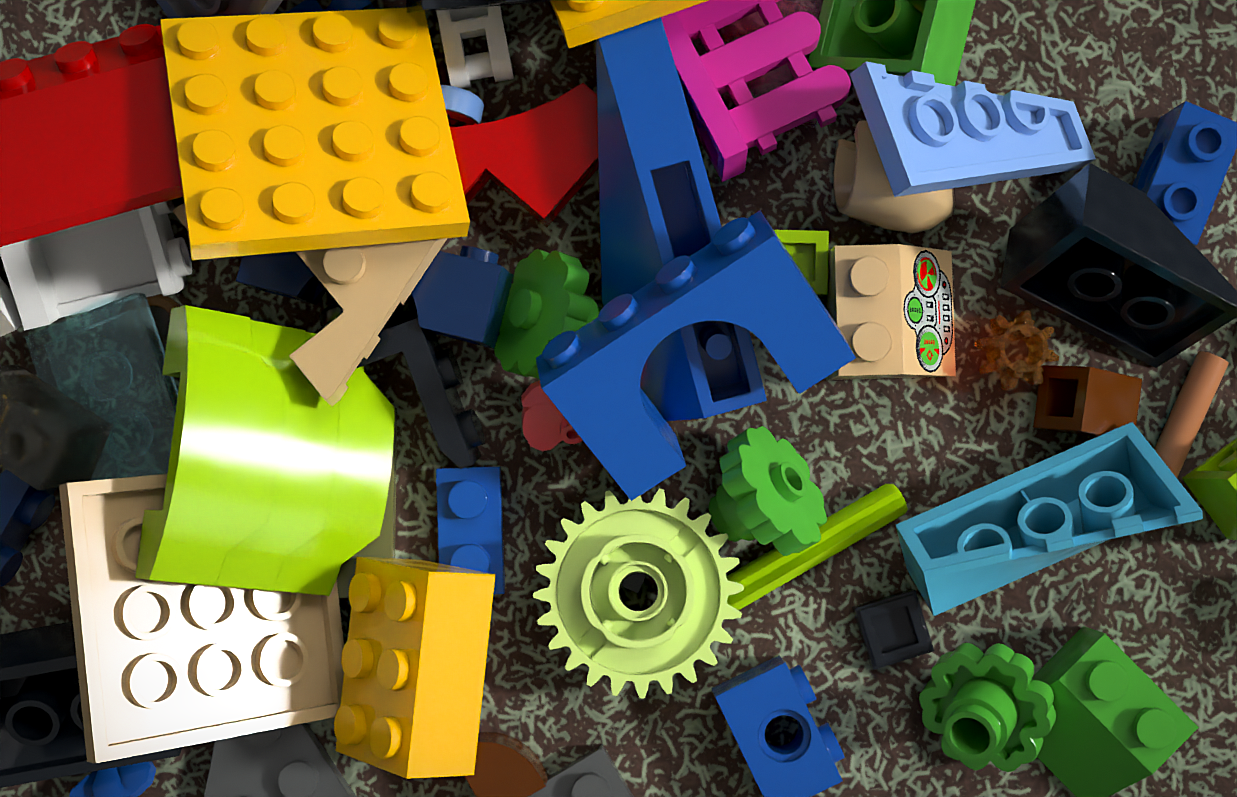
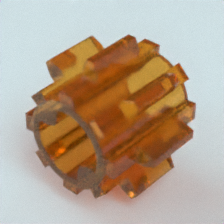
M1025 310L1018 313L1014 323L1012 321L1008 322L1001 315L991 318L990 325L992 330L990 332L993 336L991 338H981L974 342V346L981 349V351H985L987 362L983 363L978 371L980 374L994 371L999 373L1003 390L1014 389L1018 379H1025L1031 386L1043 383L1041 372L1044 370L1041 365L1059 360V356L1054 353V350L1048 349L1047 339L1051 337L1054 328L1046 327L1039 330L1033 326L1035 321L1031 320V311ZM1007 338L1011 342L1022 339L1026 343L1028 348L1026 362L1022 359L1011 362L1005 354Z

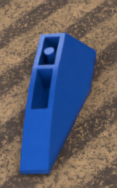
M661 17L596 39L601 300L603 307L615 297L626 293L632 295L655 280L659 270L669 261L680 256L690 257L711 243L715 234L722 228ZM703 321L674 331L654 348L641 374V389L666 421L703 419L767 401L749 330L729 322Z

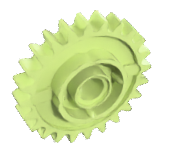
M660 488L654 495L651 503L643 502L640 495L632 501L628 499L627 503L620 504L610 490L605 492V509L602 511H596L590 504L584 501L581 503L585 519L583 523L578 525L563 518L560 522L568 535L567 540L564 543L547 540L545 543L548 549L555 554L556 561L553 564L536 566V571L550 579V585L547 588L534 592L533 598L549 602L551 605V610L537 620L538 625H555L558 628V634L548 645L549 649L569 647L571 655L567 660L565 669L570 671L583 663L587 664L589 667L587 685L590 687L597 683L603 675L609 676L611 678L612 695L614 696L619 695L626 681L634 682L639 698L646 697L649 683L652 680H657L666 694H671L673 688L672 677L675 673H681L691 683L696 682L697 678L693 663L700 659L715 666L718 662L710 649L711 643L718 641L731 644L733 641L728 632L721 627L723 620L741 618L742 615L739 610L727 604L728 596L735 595L744 590V585L728 581L726 578V573L740 563L739 559L733 557L721 558L718 553L719 549L728 540V535L725 533L713 537L707 536L705 530L709 525L711 515L706 513L695 520H690L687 517L689 499L685 497L675 508L670 509L666 507L664 489ZM636 573L649 575L655 580L658 587L656 601L651 607L643 611H633L627 608L620 595L624 580Z

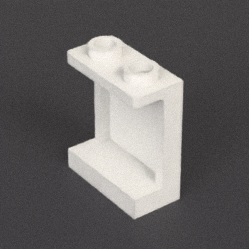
M173 199L0 247V256L24 331L50 325L62 317L158 294L168 296L184 289L188 285L186 275L192 274V262L184 239L182 237L175 238L168 217V213H172L174 210Z

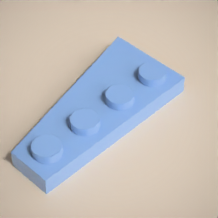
M864 62L850 73L894 197L1078 170L1096 159L1073 101L1011 90L1004 96L992 94L985 89V84L963 81L957 86L935 83L933 74L913 70L905 76H898L886 73L885 65Z

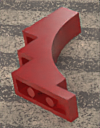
M584 83L550 102L521 114L488 123L450 127L466 205L473 200L491 179L545 227H548L598 170L597 94Z

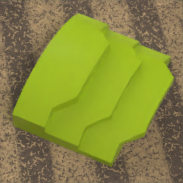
M188 305L172 308L162 375L180 378L165 496L163 510H144L135 578L330 596L341 564L380 536L388 497L394 443V407L366 375L364 366L355 369L346 383L348 389L340 401L330 406L289 356L316 335L315 333L254 321L246 316Z

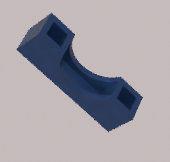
M462 245L459 255L439 251L411 293L417 309L419 327L436 335L495 349L514 275L503 266L497 265L498 254L484 249ZM295 251L242 256L236 278L238 283L259 291L315 305L327 291Z

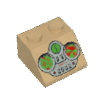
M903 244L834 246L828 252L827 311L842 332L856 359L830 374L829 380L955 377L952 251Z

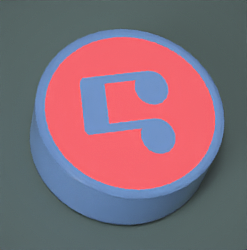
M441 85L450 127L481 124L484 103L477 95L462 88Z

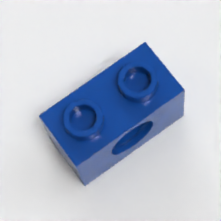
M1187 101L1183 102L1160 117L1132 185L1143 191L1194 246L1199 242L1237 149V122Z
M779 655L711 688L763 797H812L843 781L835 763L844 759L845 756L829 724L825 723L817 727L806 704L817 699L800 665L789 669L786 662ZM781 715L795 718L798 723V731L790 743L777 746L765 740L766 726L773 718Z

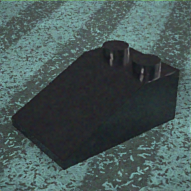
M1091 163L1009 229L1001 281L1002 289L1154 368L1159 367L1237 318V290L1143 191Z

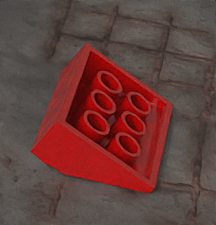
M135 25L124 30L117 37L94 43L86 41L72 42L60 47L53 54L27 61L21 58H12L0 62V247L183 197L161 25Z

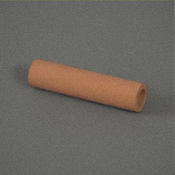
M1198 351L1154 448L1176 478H1178L1229 365L1225 359L1204 351Z

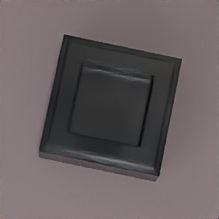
M909 589L852 607L870 667L873 670L934 651L916 590Z

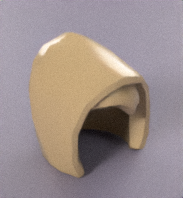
M859 121L857 123L854 133L856 143L844 139H839L836 142L833 187L836 206L840 213L866 224L913 234L930 230L952 216L955 208L953 188L894 197L867 121Z

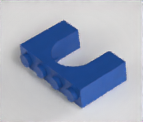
M760 210L749 218H737L724 225L715 234L711 243L690 257L680 256L669 261L659 270L655 280L632 295L626 293L615 297L601 309L596 319L576 332L566 331L559 334L545 346L542 354L536 357L541 389L631 501L686 467L675 432L640 387L641 374L649 355L664 338L674 331L703 321H724L749 330L766 346L798 394L856 359L842 332Z

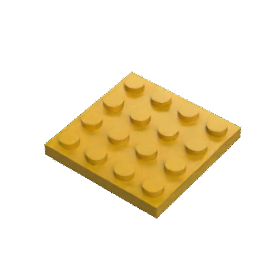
M407 8L161 19L162 42L191 260L467 237L470 219L425 12L407 13Z

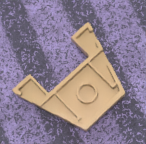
M183 203L176 207L173 213L187 229ZM447 238L295 251L343 309L341 315L289 355L330 406L340 401L348 389L347 381L363 357L368 359L380 341L378 334L398 304L404 305Z

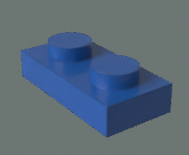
M501 466L436 469L439 563L495 574L493 594H504L505 571Z

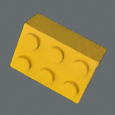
M357 557L355 575L349 586L351 613L348 640L343 647L341 656L344 672L341 704L334 720V731L337 738L336 752L406 779L474 775L495 574L425 560Z

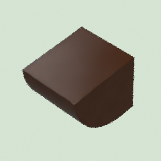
M1041 365L1033 428L1098 437L1130 422H1133L1136 426L1142 378L1094 367Z
M479 732L474 775H467L465 778L476 797H529L546 787L548 773L536 754L521 741L497 732Z

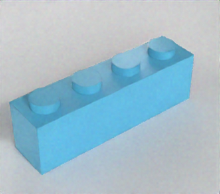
M1130 422L896 524V529L906 568L933 616L1109 539L1203 519V511L1134 423Z

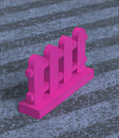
M709 0L661 17L694 130L722 182L745 172L749 148L757 145L761 155H765L777 149L778 143L775 136L814 118H816L821 128L835 122L837 114L834 109L841 106L849 94L851 82L849 75L844 69L835 65H827L813 71L805 55L815 50L819 42L821 26L817 18L807 12H795L783 17L776 4L781 0ZM758 11L765 24L764 27L724 44L717 31L718 29ZM700 38L707 51L706 54L701 56L698 55L692 41ZM787 64L795 80L753 98L746 82ZM727 91L736 106L730 110L727 109L720 94Z

